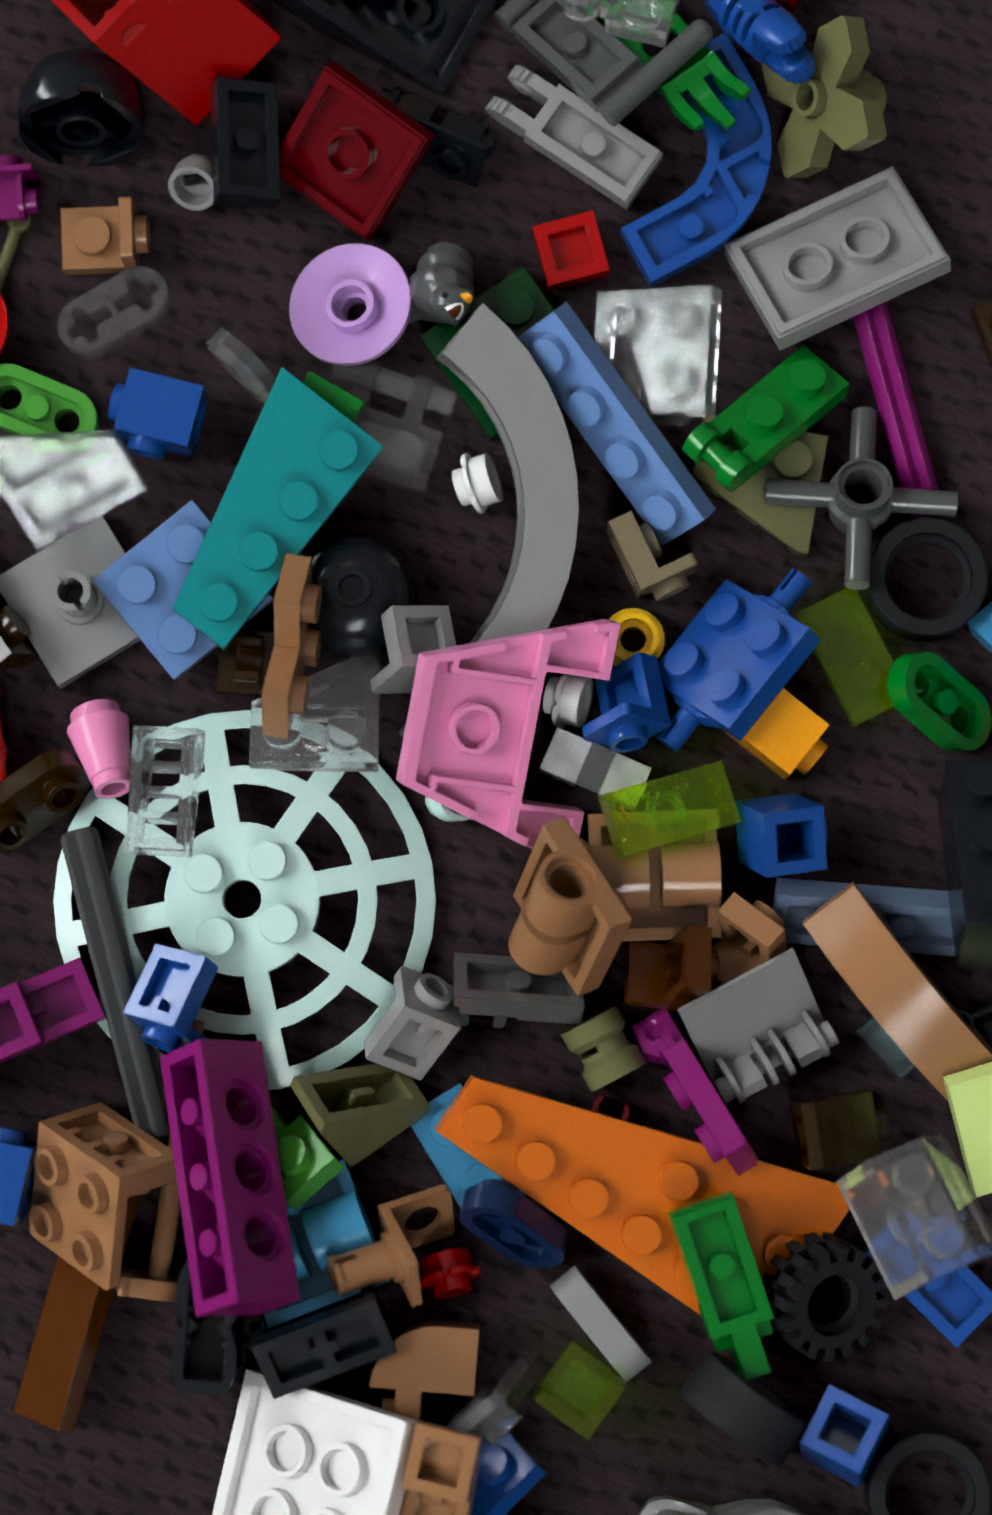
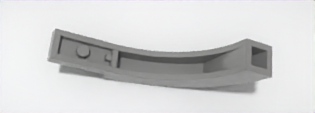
M482 303L473 311L437 356V359L465 383L480 401L495 425L505 447L512 470L516 493L517 525L510 569L502 591L491 613L469 643L548 629L558 610L569 579L576 548L579 517L578 478L572 444L561 409L547 379L530 352L512 330ZM406 723L398 732L402 737H404Z

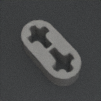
M575 1265L550 1285L561 1303L626 1382H629L652 1363V1360Z

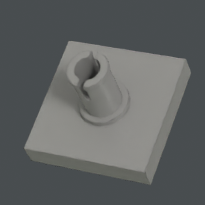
M99 514L0 575V592L8 606L15 609L28 624L31 630V635L28 638L60 689L141 640L92 581L126 553L102 514Z

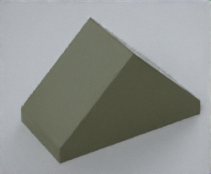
M379 1064L294 1076L290 1084L320 1134L351 1168L424 1117L431 1107L412 1077Z

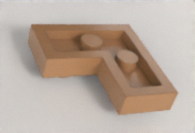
M287 553L285 555L274 597V648L262 689L263 736L288 739L294 714L305 715L310 693V676H304L306 666L317 667L321 651L320 630L309 628V623L316 624L318 621L322 601V585L312 584V557Z

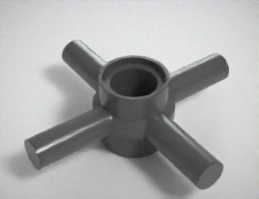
M857 407L852 410L850 460L839 469L829 483L766 478L764 504L828 508L833 525L840 532L846 534L844 586L852 590H864L870 587L872 534L888 520L892 513L956 517L958 507V492L898 488L893 486L892 476L888 469L875 460L877 411L871 407ZM856 491L864 492L871 496L874 502L869 504L856 503L847 494Z

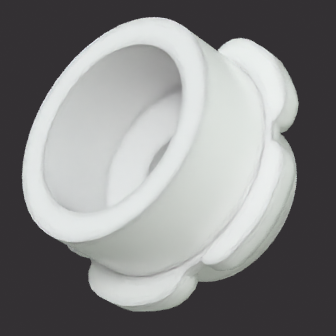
M469 453L462 454L460 458L462 468L452 471V481L456 495L463 506L472 504L478 513H485L488 505L503 500V490L497 468L488 453L472 458Z
M563 674L560 678L552 676L549 679L543 696V712L551 715L553 726L563 729L566 725L579 728L584 725L592 703V679Z

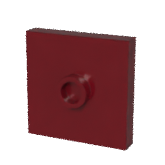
M332 62L324 67L279 148L280 178L366 241H369L381 229L436 135L339 64Z

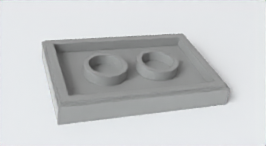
M893 166L724 244L725 255L780 351L951 272V259Z

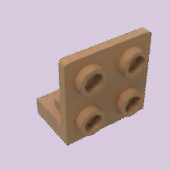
M102 1102L39 1121L37 1149L34 1155L35 1172L29 1224L32 1237L107 1291L118 1287L120 1282L128 1197L144 1195L150 1192L151 1189L177 1181L173 1150Z

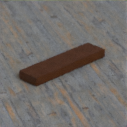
M141 1195L128 1197L122 1260ZM59 1256L57 1257L13 1412L56 1431L74 1432L114 1288L107 1291Z

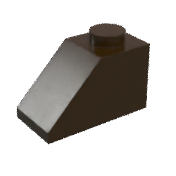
M859 1090L789 1100L798 1165L809 1170H818L881 1156L879 1141L889 1140V1126L883 1101L873 1103L872 1091Z

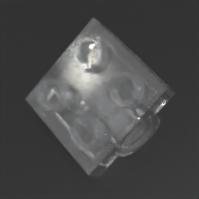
M714 285L597 292L594 340L657 426H683L690 424L692 417L715 416L722 290Z

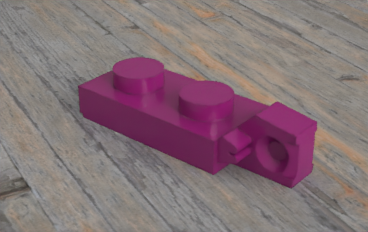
M659 1009V1011L638 1024L633 1025L632 1028L642 1053L648 1062L667 1065L669 1070L673 1071L663 1079L681 1109L685 1111L694 1105L705 1124L694 1131L713 1162L717 1163L726 1157L738 1176L756 1166V1161L759 1159L668 1011Z

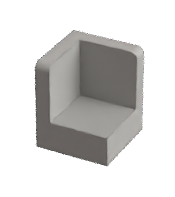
M448 605L390 606L380 615L390 664L370 680L373 694L412 693L419 652L456 646Z

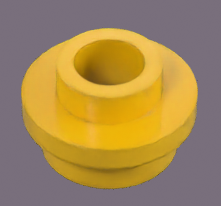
M627 608L618 611L609 618V620L620 623L613 661L614 666H617L638 652L657 657V660L659 659L664 649L665 635L662 625L654 615L643 609ZM630 629L640 631L645 638L644 647L636 652L627 651L622 646L620 640L621 635L625 631Z

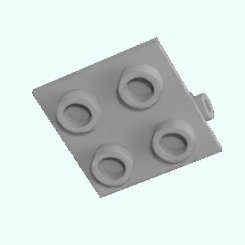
M793 948L677 1009L707 1075L724 1104L734 1099L740 1104L745 1101V1098L766 1088L767 1084L762 1076L764 1073L773 1085L780 1083L774 1068L781 1064L790 1076L796 1074L792 1058L795 1057L803 1068L821 1057L826 1058L830 1056L829 1048L839 1043L831 1025L827 1020L824 1021Z

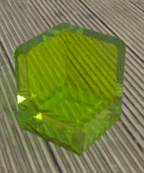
M571 1339L534 1391V1400L578 1434L589 1440L626 1388V1383L619 1373Z

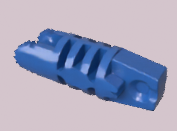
M704 0L706 9L722 31L755 60L767 65L777 75H780L781 78L791 81L793 84H802L805 81L809 82L810 77L814 76L813 72L816 70L814 56L803 44L807 41L805 29L802 25H799L795 16L775 0Z

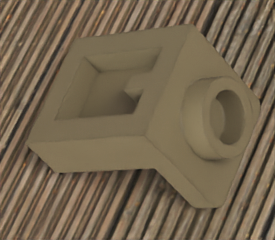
M632 511L608 521L605 533L637 599L652 593L656 602L683 591L691 585L687 576L694 573L698 566L694 553L687 554L659 568L655 560L662 557L663 554L649 523L645 522L638 525Z

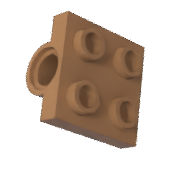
M716 810L587 815L588 844L593 852L595 863L611 888L621 893L626 901L629 915L632 918V922L622 942L672 940L686 925L712 928V939L721 938L718 910L720 909L722 899L720 848L717 841Z
M563 817L542 826L515 889L513 897L520 906L521 911L510 934L508 947L513 960L527 972L543 976L562 972L577 997L600 987L632 922V918L629 915L626 901L621 893L611 888L596 865L589 844L576 835L567 819Z

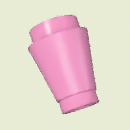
M109 699L91 700L77 706L70 714L71 723L67 728V735L93 786L95 795L99 798L111 799L128 793L133 787L131 780L129 716L120 710L117 702Z

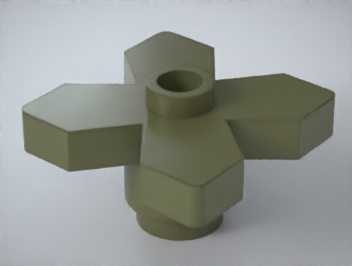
M839 16L819 27L812 51L816 70L813 72L814 76L810 77L809 82L793 84V82L781 78L780 75H777L767 65L762 63L767 95L793 109L777 143L785 178H808L828 168L834 143L845 151H863L883 141L887 136L883 117L886 106L884 85L879 78L863 69L870 54V47L865 22L862 17Z

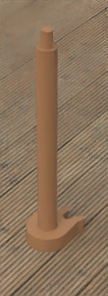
M194 1020L192 1026L203 1035L204 1021ZM169 1131L167 1147L173 1150ZM177 1181L163 1185L160 1189L148 1271L122 1267L119 1286L115 1288V1291H118V1296L164 1302L176 1301L179 1277L171 1275L170 1272L181 1208Z

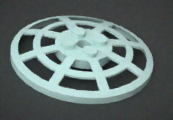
M240 710L209 713L173 724L142 740L130 750L131 771H133L150 756L181 740L199 735L205 772L192 775L169 787L149 803L140 815L116 798L103 799L97 797L92 787L84 798L67 832L89 827L94 817L97 816L125 836L119 846L110 880L136 981L138 982L146 963L135 943L133 934L170 927L174 938L183 951L206 956L219 967L217 973L244 977L251 1015L222 1014L200 1007L195 1020L204 1021L203 1029L217 1033L255 1034L257 1041L262 1042L265 1069L268 1074V1089H283L290 1086L294 1076L331 1071L352 1060L364 1050V1041L396 999L395 983L391 984L361 964L368 951L375 928L378 903L377 886L415 879L417 900L414 930L403 966L422 973L434 929L436 892L433 863L422 827L405 795L384 769L354 743L319 724L293 717L289 735L312 741L329 751L308 781L296 775L269 767L231 766L225 730L241 728L262 730V711ZM350 766L366 777L388 804L404 834L409 854L371 860L369 850L356 825L340 805L329 797ZM234 785L266 786L289 793L296 798L275 828L258 823L241 822ZM209 791L215 827L198 835L187 846L156 826L167 813L180 803L201 792ZM317 812L329 822L340 836L350 855L351 865L315 871L307 855L296 844ZM142 847L172 867L166 882L165 901L128 909L127 898L130 875L136 856ZM62 849L57 863L53 903L56 938L65 964L79 957L81 958L78 946L87 945L81 919L73 921L71 903L73 888ZM239 881L252 882L257 886L261 894V903L258 910L247 918L234 917L229 913L225 905L227 890ZM357 890L356 923L349 945L345 952H343L314 932L319 917L321 897ZM300 953L330 973L324 982L307 996L286 1007L277 1009L269 972L284 966ZM346 985L379 1006L366 1023L339 1045L309 1061L289 1066L281 1028L294 1025L317 1013L338 996ZM104 1019L97 1022L106 1035L111 1038L107 1020ZM154 1047L158 1067L162 1074L160 1057L165 1054Z

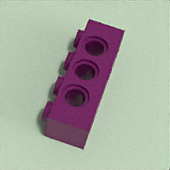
M198 1039L161 1056L162 1076L196 1317L259 1315L300 1301L297 1268L293 1256L287 1216V1202L284 1196L278 1156V1141L274 1129L268 1089V1074L265 1069L262 1042Z

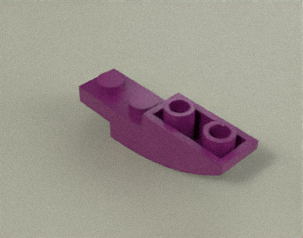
M79 957L21 983L14 982L0 989V1064L106 1019L104 1009L82 958Z

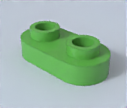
M0 364V400L2 395L11 389L18 390L22 394L21 403L14 409H4L0 404V429L54 452L66 455L80 453L93 444L99 433L100 417L96 407L87 395L19 365ZM68 413L78 415L80 422L74 432L65 434L58 430V421L63 415Z

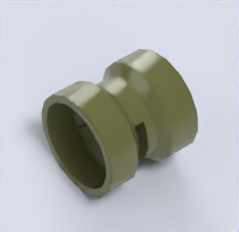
M617 1005L561 1034L568 1050L579 1055L583 1062L582 1076L591 1092L614 1082L647 1063L639 1046L629 1043L623 1032L626 1022Z

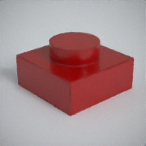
M593 210L532 226V234L548 292L609 276L610 269Z

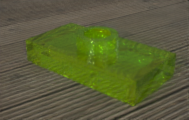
M845 588L796 613L797 621L808 626L821 640L813 652L853 728L894 707L887 688L888 674L894 661L857 590Z
M722 760L609 792L598 797L618 859L741 822Z

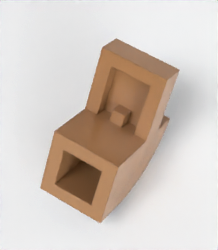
M432 1320L416 1323L396 1334L394 1341L397 1352L378 1359L370 1379V1388L395 1390V1399L383 1398L381 1409L418 1421L421 1420L423 1392L474 1396L480 1324Z

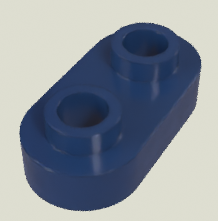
M486 1179L480 1184L466 1189L459 1216L460 1222L465 1228L505 1257L518 1264L533 1268H552L563 1263L569 1233L558 1222L556 1216L540 1209L518 1193L517 1188L513 1184L504 1180Z

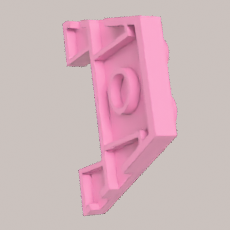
M599 619L419 652L396 780L402 785L531 849L535 845L542 826L563 817L567 819L576 835L580 838L584 811L575 806L522 800L546 673L554 672L610 681L620 623L609 619Z

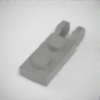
M516 64L507 76L508 80L520 93L529 96L544 106L534 119L511 102L494 96L485 108L486 112L517 135L524 137L525 143L627 210L661 162L663 153L618 123L615 127L611 126L599 111L596 112L583 99L561 84L555 87L539 75L534 74L531 70Z

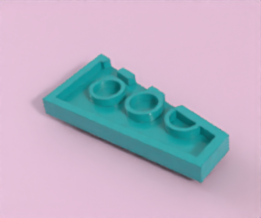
M281 367L172 608L173 611L222 650H225L279 582L286 553L294 555L302 553L381 453L384 446Z

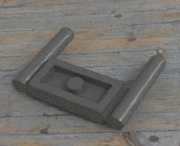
M508 0L494 13L496 19L508 32H512L527 50L596 112L599 111L603 118L613 127L620 123L713 37V29L710 24L705 20L697 19L644 66L630 49L574 0Z

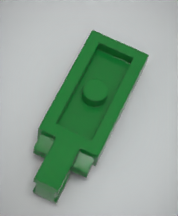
M725 1191L668 1211L667 1214L707 1335L713 1341L716 1351L719 1353L731 1349L739 1375H744L746 1381L770 1373L771 1370L760 1338L773 1333L770 1320L774 1319L733 1193Z

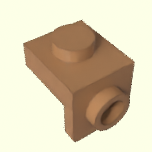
M734 892L718 910L722 937L712 947V950L717 951L719 956V973L716 981L719 985H723L787 951L785 929L783 928L784 922L766 904L754 901L751 905Z

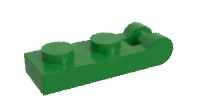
M803 345L711 422H704L697 426L687 437L682 451L695 463L705 462L716 471L715 480L729 492L735 491L845 399L850 383ZM730 442L738 450L732 452L725 444Z

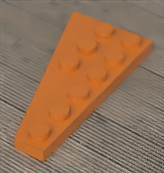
M473 1075L469 1077L434 1127L435 1131L699 1315L701 1314L667 1214L668 1211L725 1191L732 1192L762 1280L764 1273L772 1276L776 1275L778 1268L770 1263L776 1253L784 1259L790 1256L785 1245L794 1239L805 1246L804 1234L814 1232L820 1237L823 1236V1232L833 1234L862 1192V1190L836 1181L833 1182L761 1160L756 1161V1166L738 1176L726 1157L714 1163L703 1144L699 1141L617 1119L607 1114L576 1107ZM764 1286L766 1294L771 1293V1290Z

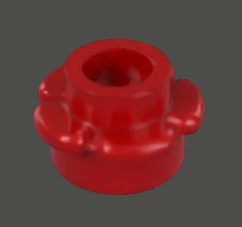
M468 1248L443 1250L420 1260L423 1274L420 1281L421 1289L433 1290L434 1297L437 1300L455 1298L471 1292V1280L476 1279L481 1274V1267H474L471 1252Z

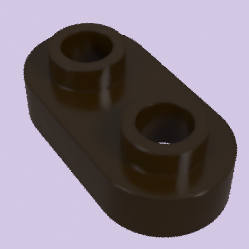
M62 749L47 751L35 757L0 782V852H7L20 847L84 800L90 788V781L80 760L74 753Z

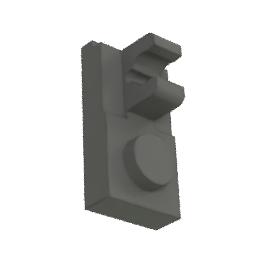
M454 952V1007H457L460 1026H468L470 1015L492 1016L493 1028H503L506 1025L507 1017L517 1018V1020L581 1025L585 1007L584 994L577 997L562 972L545 976L536 975L522 969L513 960L512 956Z

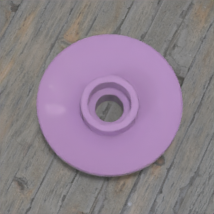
M359 243L339 245L315 257L298 276L289 302L291 326L299 342L316 358L337 366L364 364L386 353L404 333L412 311L409 280L403 268L391 255L380 248ZM357 304L366 305V311L361 317L353 321L348 320V312L351 307Z

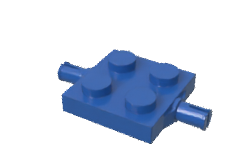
M791 568L790 572L770 597L751 594L725 579L658 662L664 693L671 696L680 707L670 720L671 726L656 735V738L670 750L678 754L679 749L700 724L707 727L721 728L741 741L820 643L821 640L808 626L797 621L790 614V611L806 591L813 586V583L800 571Z

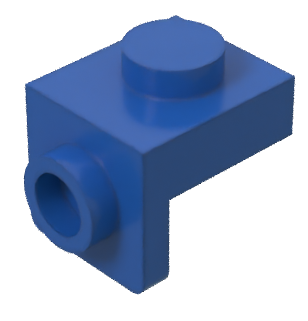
M638 652L612 668L610 681L594 679L601 716L582 726L585 741L610 747L612 751L618 753L632 752L644 747L648 742V738L671 726L657 657Z

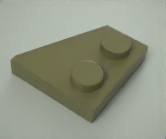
M704 414L702 423H709L717 416ZM804 432L749 480L732 492H729L715 480L716 471L705 462L694 464L692 476L699 485L711 494L721 497L732 505L736 512L755 526L759 525L788 547L787 549L794 555L806 558L809 551L816 507L764 504L766 478L821 482L828 436ZM730 442L725 444L732 452L738 450Z

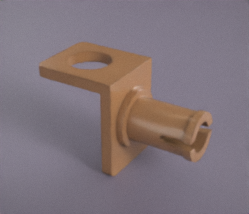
M446 1184L378 1205L381 1229L380 1241L326 1257L330 1280L339 1298L346 1296L347 1293L393 1279L396 1284L400 1283L412 1307L422 1304L418 1262L412 1249L454 1234L452 1194ZM424 1207H433L438 1210L434 1221L428 1226L418 1230L405 1228L408 1217L416 1210Z

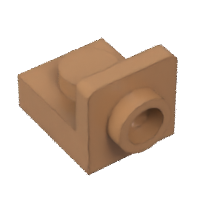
M119 197V206L61 208L62 270L65 275L140 272V253H150L151 250L150 223L148 215H138V209L132 197Z

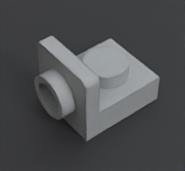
M401 966L394 975L396 999L364 1041L365 1059L421 1081L461 1029L457 1007H454V988L434 974H422Z

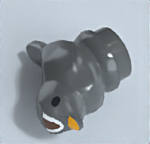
M439 242L431 245L427 252L421 256L417 263V271L409 279L412 311L408 324L421 319L455 326L461 323L469 313L471 302L474 298V260L468 251L453 243Z

